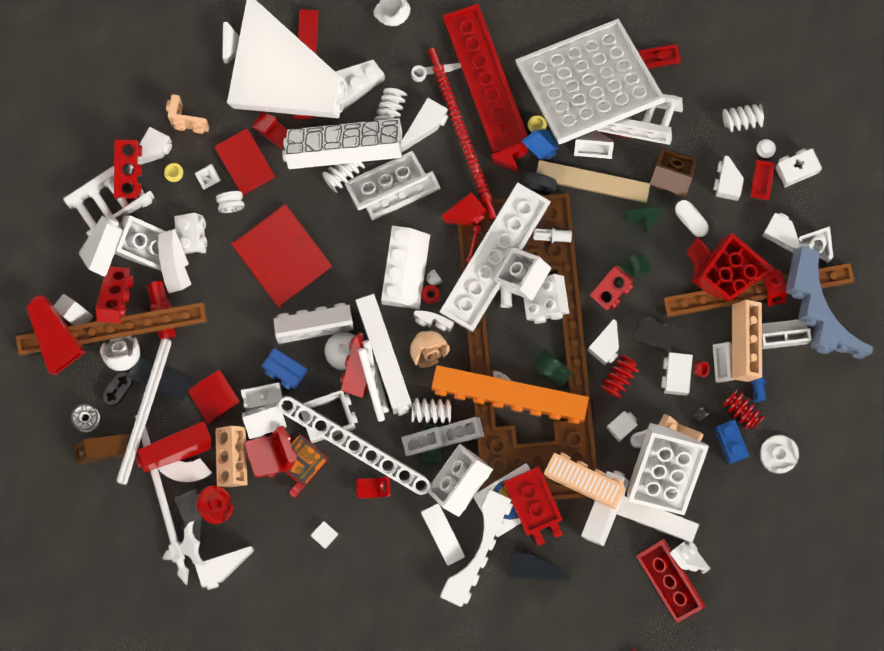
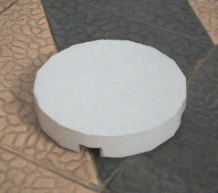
M774 435L766 439L760 449V460L763 466L770 472L777 474L786 473L793 469L799 458L797 445L792 439L784 435Z

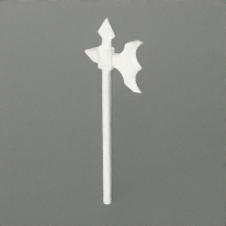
M146 425L141 437L143 447L151 444ZM157 468L150 472L171 545L168 546L169 550L165 552L163 559L172 560L173 563H177L179 569L177 575L187 585L189 569L184 565V555L189 556L193 564L204 565L206 563L201 560L198 553L200 542L194 537L192 532L194 521L188 523L184 529L182 544L178 542Z

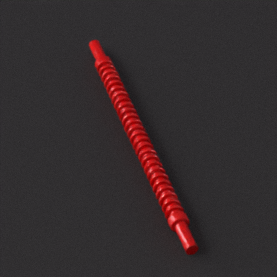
M430 48L428 53L434 66L432 70L436 74L435 78L438 79L437 83L440 84L439 88H442L441 93H444L442 97L446 98L444 102L447 103L448 112H451L449 116L453 117L451 121L454 122L453 126L456 127L455 131L458 132L456 135L459 136L458 140L461 141L460 145L463 146L462 150L465 151L464 155L467 156L465 159L468 160L467 165H470L469 170H472L471 175H474L473 180H476L474 184L478 185L476 189L479 190L478 194L481 195L480 200L485 205L489 219H496L497 215L491 202V193H488L489 189L486 188L487 184L484 183L485 179L482 178L484 174L481 173L482 169H479L478 159H475L477 155L473 154L475 150L472 149L473 145L470 144L469 135H466L468 131L465 130L466 126L463 125L464 121L461 120L462 116L459 115V107L456 106L457 102L454 101L455 97L452 96L453 92L450 91L452 88L449 86L450 82H447L448 78L445 77L444 66L440 64L435 48Z

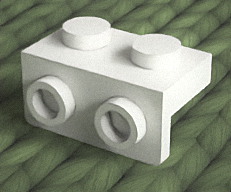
M197 213L174 216L175 231L184 254L194 252L206 253L207 239L204 232L206 222L203 216Z

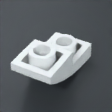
M427 311L414 312L415 322L422 327L426 325L430 328L432 323L435 322L437 328L450 332L454 326V322L441 315Z

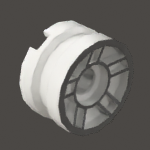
M231 191L217 195L216 200L219 203V213H233L243 210L245 205L241 200L243 198L242 192Z
M80 404L72 411L71 420L73 425L80 431L92 432L99 425L100 414L93 406ZM84 414L89 416L88 421L82 420L84 418Z

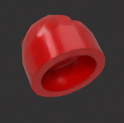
M703 361L696 362L692 368L693 373L699 377H706L709 373L708 363Z

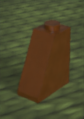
M129 434L83 439L74 446L76 465L124 457L130 439Z

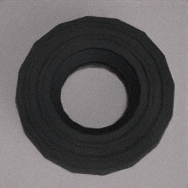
M525 173L522 184L532 190L554 192L557 181L547 175Z

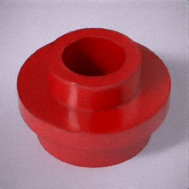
M433 285L425 286L421 292L423 301L428 304L436 303L440 299L438 287ZM428 292H433V293H434V297H433V298H429V297L427 296V293H428Z

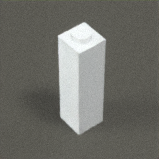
M615 470L614 473L607 471L605 477L611 480L615 477L623 481V485L627 489L629 481L625 478V474ZM622 499L616 510L595 501L581 536L588 541L604 546Z

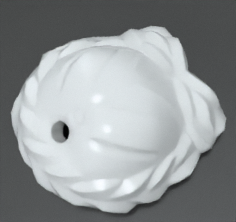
M380 0V3L375 7L374 16L385 25L398 26L407 20L411 8L407 0Z

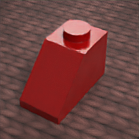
M471 192L444 213L442 221L444 223L469 226L474 223L479 224L485 218L486 209Z

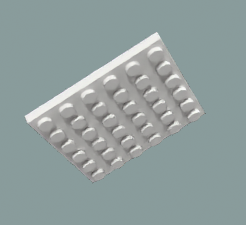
M619 19L515 60L558 144L665 102L662 92Z

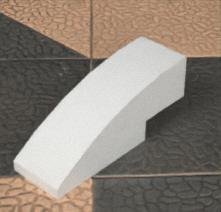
M172 229L158 234L159 260L167 291L172 293L183 290L190 286L191 282L185 270L188 261L176 231Z
M439 503L422 511L421 514L447 566L464 558L461 547Z

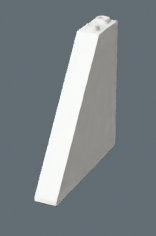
M247 0L227 104L234 109L339 118L340 112L343 111L342 99L347 89L346 82L256 0Z

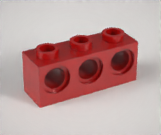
M115 140L114 199H138V195H141L142 184L138 183V176H142V164H138V157H142V145H139L138 140ZM126 146L134 148V152L131 155L123 153V149ZM126 165H132L134 168L133 172L129 175L123 173V168ZM125 184L133 186L131 193L126 194L123 192L122 188Z
M109 266L107 274L103 279L96 306L98 322L120 324L122 316H125V302H129V288L133 286V276H130V268Z

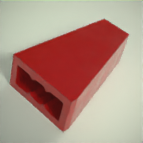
M38 295L30 300V304L26 308L47 370L50 374L57 375L85 354L86 351L47 297Z
M200 422L138 449V456L135 457L138 468L142 467L145 473L209 451L211 437L205 422Z

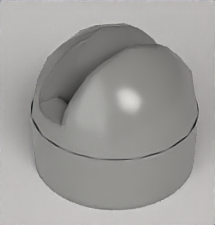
M435 269L430 271L426 277L428 283L433 286L443 282Z

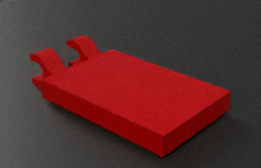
M539 466L503 481L526 535L533 534L538 546L545 543L540 532L541 529L550 526L555 538L563 535L557 523L563 519Z

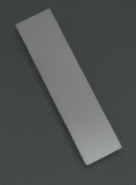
M473 417L401 438L405 454L410 456L484 437L480 418Z

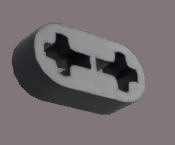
M118 373L104 391L103 399L108 405H118L131 388L133 380L127 377L128 373ZM125 377H127L126 380H127L128 384H127V385L122 384V386H121L120 388H118L119 385L121 384V382L119 381V379H120V378H123V379H124ZM118 390L115 394L117 399L109 402L108 394H114Z

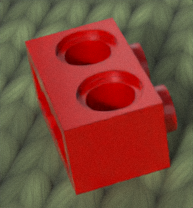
M616 265L590 296L606 310H609L611 307L615 309L621 302L620 296L623 293L627 295L634 287L632 285L634 279ZM617 277L623 278V287L617 286L615 282ZM604 291H608L611 293V301H606L604 299Z

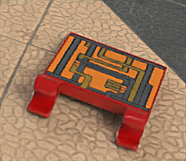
M301 434L290 444L291 448L296 452L297 460L291 470L284 471L297 482L290 490V495L293 498L299 495L329 459ZM271 474V475H267V476H269L270 478H273L275 474Z

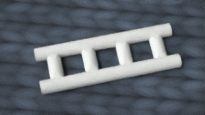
M365 340L362 342L364 348H360L358 353L377 420L383 421L385 420L384 413L389 412L370 340Z

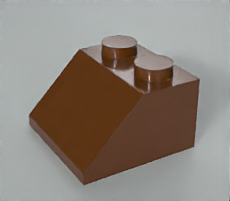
M661 148L650 185L658 189L671 191L676 195L686 196L693 178L697 159Z

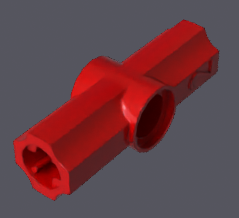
M155 281L147 284L151 300V312L171 308L170 301L167 299L164 282ZM174 328L157 331L160 341L176 337Z

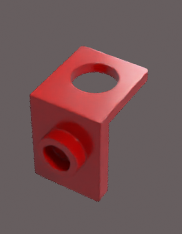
M781 270L768 273L762 278L768 294L767 307L786 303V285ZM776 297H781L779 300L772 301Z
M389 477L356 479L357 499L390 496ZM384 482H385V486H386L385 492H384V489H383V484H384Z

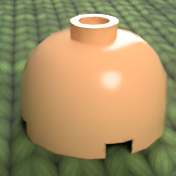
M434 331L418 333L410 345L412 360L420 368L437 364L439 361L436 359L441 356L445 358L449 352V345L441 334Z

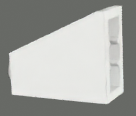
M101 216L80 250L79 255L89 270L105 277L123 230L119 225L120 222L115 218Z

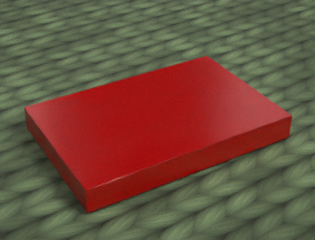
M248 129L214 146L242 195L275 178Z

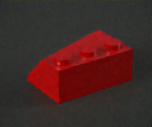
M731 233L720 240L692 281L706 293L729 302L775 269Z

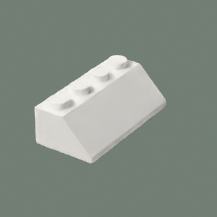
M392 226L381 298L383 305L420 310L421 292L430 240L429 234L412 228Z
M345 303L335 304L334 308L329 309L326 306L318 307L312 312L300 310L295 315L290 316L289 313L277 315L278 318H273L275 335L279 344L354 330L350 305H345Z

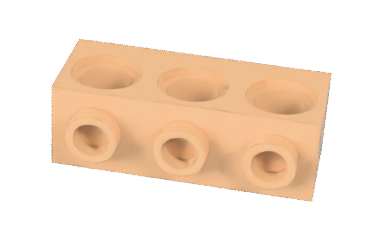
M227 426L216 428L218 487L247 485V454L244 448L246 427Z

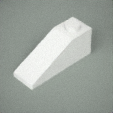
M427 98L402 140V152L437 131L440 125L444 126L449 118L447 115L448 109Z
M250 546L204 561L206 563L204 565L195 564L201 586L203 588L207 587L208 590L219 587L218 583L223 582L254 552L253 547Z

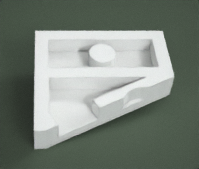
M684 541L670 552L681 569H689L694 572L700 569L703 574L711 569L698 553L694 543Z

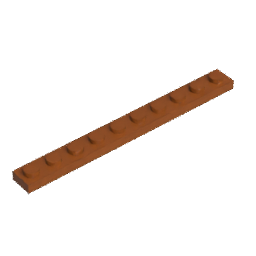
M851 263L819 269L821 289L854 283ZM784 275V276H783V279H784V282H785V285H786V286H787V281H788L789 275ZM762 279L729 302L706 293L704 290L663 298L668 318L732 306L744 300L767 299L768 294Z
M202 302L125 316L121 318L120 324L97 321L69 326V329L79 343L83 345L206 323L207 318L205 305ZM35 333L16 336L19 355L41 352Z

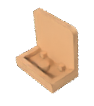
M171 96V100L167 101L166 111H168V118L174 129L185 131V128L192 129L193 132L203 134L204 131H209L207 119L182 115L183 104L180 96Z

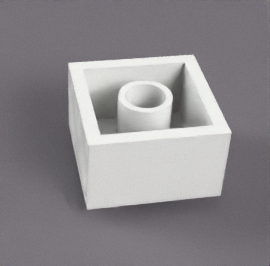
M512 247L493 280L504 290L532 301L551 267L540 257Z

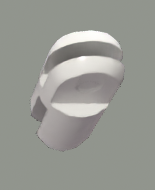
M686 200L678 202L675 208L678 218L695 236L702 237L706 235L709 225L698 210Z

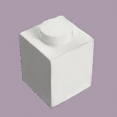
M624 411L606 429L620 442L637 427V419L632 413L629 412L627 414Z

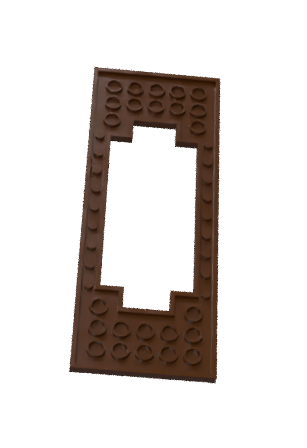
M569 193L542 195V197L551 202L535 229L552 230V228H555V230H571V243L558 241L551 243V241L534 240L532 233L522 251L537 254L538 257L551 267L550 271H557L558 275L564 276L569 314L563 315L562 323L569 393L589 397L585 419L583 422H579V424L569 423L568 421L553 422L555 441L517 444L515 425L496 427L492 403H474L475 417L480 418L484 437L477 438L479 458L493 469L489 477L482 484V490L527 463L530 470L537 466L540 467L554 500L585 498L587 496L544 475L554 453L558 455L560 452L570 456V460L575 463L581 461L587 464L588 469L592 471L597 469L570 197ZM507 199L491 200L497 216ZM487 210L484 220L479 224L474 223L471 226L457 224L462 274L469 264L466 262V258L470 253L474 226L479 225L481 231L477 236L473 256L495 219H489ZM484 313L473 332L467 329L471 373L491 377Z

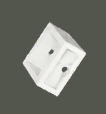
M341 390L303 403L310 408H314L341 399L349 422L348 425L342 427L348 431L356 429L355 423H358L355 412L350 413L348 405H351L349 395H344V392ZM306 410L301 411L303 420L308 419L310 416L309 412ZM307 428L311 443L324 440L323 437ZM336 430L332 433V437L341 434L342 432L340 430Z

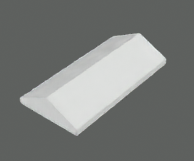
M411 151L402 155L401 158L391 160L348 180L345 186L358 210H361L428 178L415 154Z

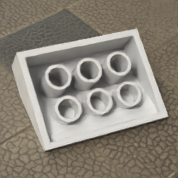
M650 423L626 491L628 501L685 515L709 446L671 428Z

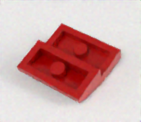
M220 369L188 391L208 424L240 403Z

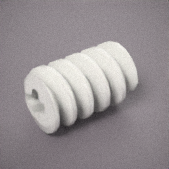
M385 88L383 91L385 95L381 97L380 109L377 110L378 116L374 118V121L400 117L401 114L397 110H403V107L399 103H405L401 96H407V94L399 89Z
M761 103L759 107L756 104H753L751 108L749 105H745L744 110L740 106L737 107V110L730 108L729 112L727 109H723V123L725 128H729L730 132H733L734 126H736L738 131H740L741 125L746 130L749 124L755 128L756 122L759 123L760 127H763L764 114Z
M362 162L334 164L335 168L330 166L328 168L329 173L323 172L322 175L328 186L337 193L335 186L342 188L341 181L348 183L346 177L349 176L353 179L352 171L359 173L358 166L363 169L365 166Z
M416 398L414 403H412V422L417 417L418 422L421 423L423 417H425L426 423H429L431 418H433L434 423H437L438 418H440L442 424L448 418L450 423L451 404L449 399L443 405L441 399L438 400L437 404H435L434 399H431L430 403L427 404L426 398H424L420 404L418 398Z

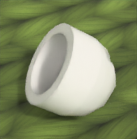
M420 65L413 67L411 71L412 79L415 82H422L426 77V69Z

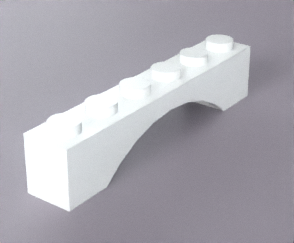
M489 489L481 506L484 531L480 547L474 558L465 568L447 579L440 594L441 598L462 607L463 603H468L471 597L469 590L472 585L476 586L480 577L477 573L480 567L484 568L488 560L485 557L488 549L492 551L496 540L493 538L496 532L500 533L505 523L502 521L504 514L508 515L513 506L510 503V498Z

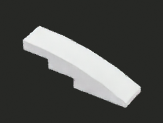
M626 496L623 497L617 512L619 516L691 543L699 526L697 523L667 511L629 502Z

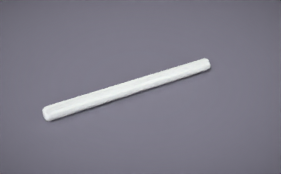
M168 339L161 340L117 477V482L120 484H127L171 347L172 342Z

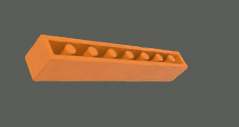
M436 365L432 384V391H435V394L439 396L450 394L454 395V398L458 400H465V398L473 399V402L477 404L489 402L496 408L508 406L515 412L527 410L530 411L531 415L541 416V414L549 415L550 419L554 420L565 418L568 419L569 423L579 424V422L584 421L589 399L586 396Z

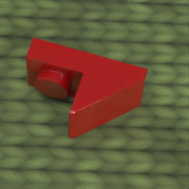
M262 112L251 127L282 149L284 147V138H287L288 129L278 123L277 118Z
M520 142L492 154L491 161L494 164L517 172L518 167L514 157L519 159L526 156L529 148L523 142Z

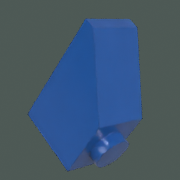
M536 129L522 140L539 159L546 158L549 160L556 155L555 151L559 149L547 130Z

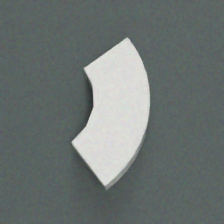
M200 458L193 462L177 461L158 468L165 476L180 482H196L213 474Z

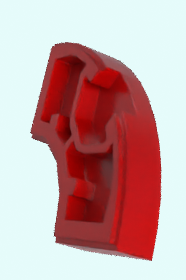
M696 237L686 252L694 264L692 280L711 254L705 243L698 237Z

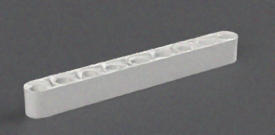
M283 396L279 400L278 406L282 414L415 493L422 495L429 491L430 483L424 475L295 398ZM283 401H291L293 404L292 408L284 410L281 406ZM306 410L310 416L306 420H301L298 417L299 412ZM317 421H325L326 427L323 430H318L315 427ZM336 430H340L343 433L342 438L339 440L332 438V433ZM353 440L360 443L359 448L356 450L349 448V443ZM369 450L376 452V457L372 460L365 457ZM386 460L393 462V466L389 470L382 468V464ZM402 470L409 472L407 479L399 478V473ZM424 480L426 486L423 489H417V481Z

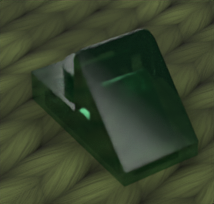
M663 207L626 210L624 221L630 222V224H638L643 220L645 234H647L662 215L664 209Z
M645 254L630 256L626 261L616 264L633 279L652 271ZM617 277L615 282L618 286L624 283V280L621 277Z
M545 348L533 362L541 375H546L560 388L565 385L574 373Z

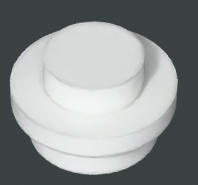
M764 139L758 143L756 150L760 157L770 158L774 155L776 147L771 140Z

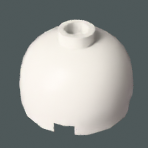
M338 332L328 339L325 345V356L327 362L332 367L338 370L347 369L345 360L351 353L352 349L349 348L352 337H356L354 334Z
M131 336L111 339L107 344L104 342L100 348L105 364L116 371L130 369L138 362L140 357L138 341L135 337L132 338Z

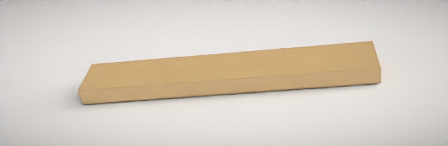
M541 160L538 163L537 173L554 178L558 185L643 203L647 202L650 183Z

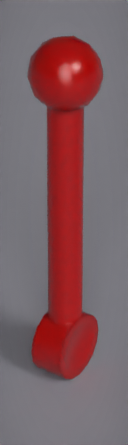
M475 225L473 228L474 236L469 256L466 258L467 263L473 257L477 236L481 231L479 225Z

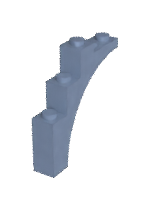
M805 246L797 248L793 252L785 293L791 294L793 298L802 299L798 320L804 322L807 326H815L811 348L817 349V352L822 354H828L834 350L841 353L847 352L859 359L871 355L873 346L860 341L850 334L837 321L828 307L819 281L818 263L820 252Z

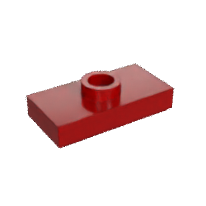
M756 159L750 191L751 198L769 200L775 163Z

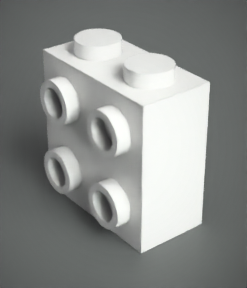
M557 274L546 276L533 300L524 298L527 320L540 324L545 323L546 319H561L563 315L569 314L564 276Z

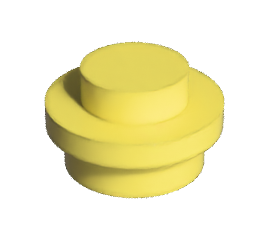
M535 115L529 119L528 129L530 132L533 133L536 129H546L547 123L542 116Z
M171 163L166 166L164 175L168 181L177 182L183 177V169L179 164Z

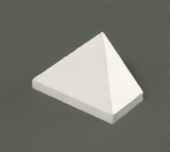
M223 22L224 64H228L236 57L239 35L228 22Z
M594 130L576 138L574 156L612 159L614 141Z
M731 342L714 344L713 356L716 383L734 380L732 379Z

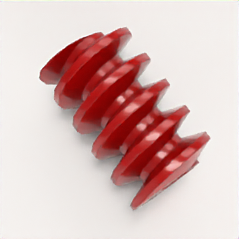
M625 355L620 356L622 361L617 360V367H612L611 369L613 373H608V379L603 380L605 386H599L613 397L621 398L619 390L626 391L623 384L630 385L627 379H634L635 377L632 375V372H639L636 368L637 364Z
M736 391L723 403L722 407L729 406L728 414L735 412L733 419L740 417L739 425L746 423L744 430L750 428L753 430L765 418V415L758 417L760 410L752 411L755 405L747 406L749 399L741 400L744 394L740 393L737 395Z

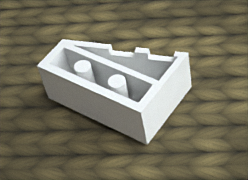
M374 60L336 71L347 85L346 93L343 94L342 99L343 110L385 81L384 73Z

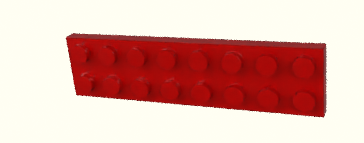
M475 4L443 15L444 23L493 154L522 142L527 137V133L479 5Z

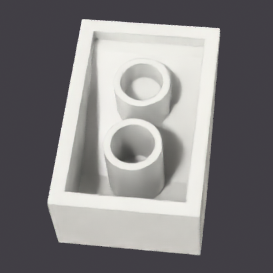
M123 216L120 222L123 232L114 254L161 271L158 234L166 231L133 216Z

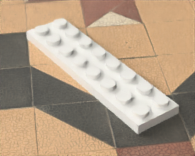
M520 183L516 184L440 310L442 315L471 332L474 331L500 288V285L493 280L512 247L519 250L524 248L551 201Z

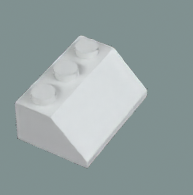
M459 444L430 484L428 493L444 509L459 517L493 469L470 450Z

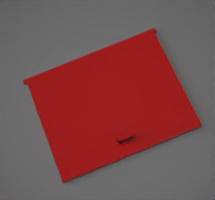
M286 204L237 241L230 243L279 309L282 304L332 268V265Z

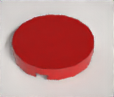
M217 485L202 489L196 500L200 516L211 524H220L228 520L233 512V503L231 504L229 493Z

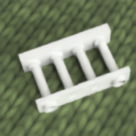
M663 94L665 102L647 109L643 121L632 120L633 115L599 128L597 131L670 145L672 132L671 127L668 126L673 112L683 111L682 97ZM655 108L666 109L661 125L650 123Z
M113 166L65 197L64 201L70 209L73 207L78 209L91 229L86 232L90 236L96 226V222L83 205L85 199L88 197L93 198L105 217H113L120 221L123 216L130 215L140 207L150 205L152 199H154L152 192L149 191L145 194L142 190L141 195H138L139 198L130 204L126 199H117L123 209L113 215L99 194V190L106 186L109 187L114 195ZM124 166L123 173L131 174L133 166Z

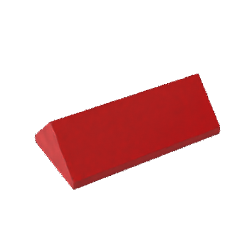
M665 539L636 557L676 623H679L706 606L684 570L681 569L671 556V549Z

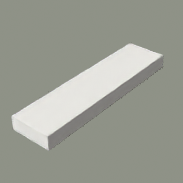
M433 171L426 174L428 179L366 207L371 220L373 221L440 190V185Z

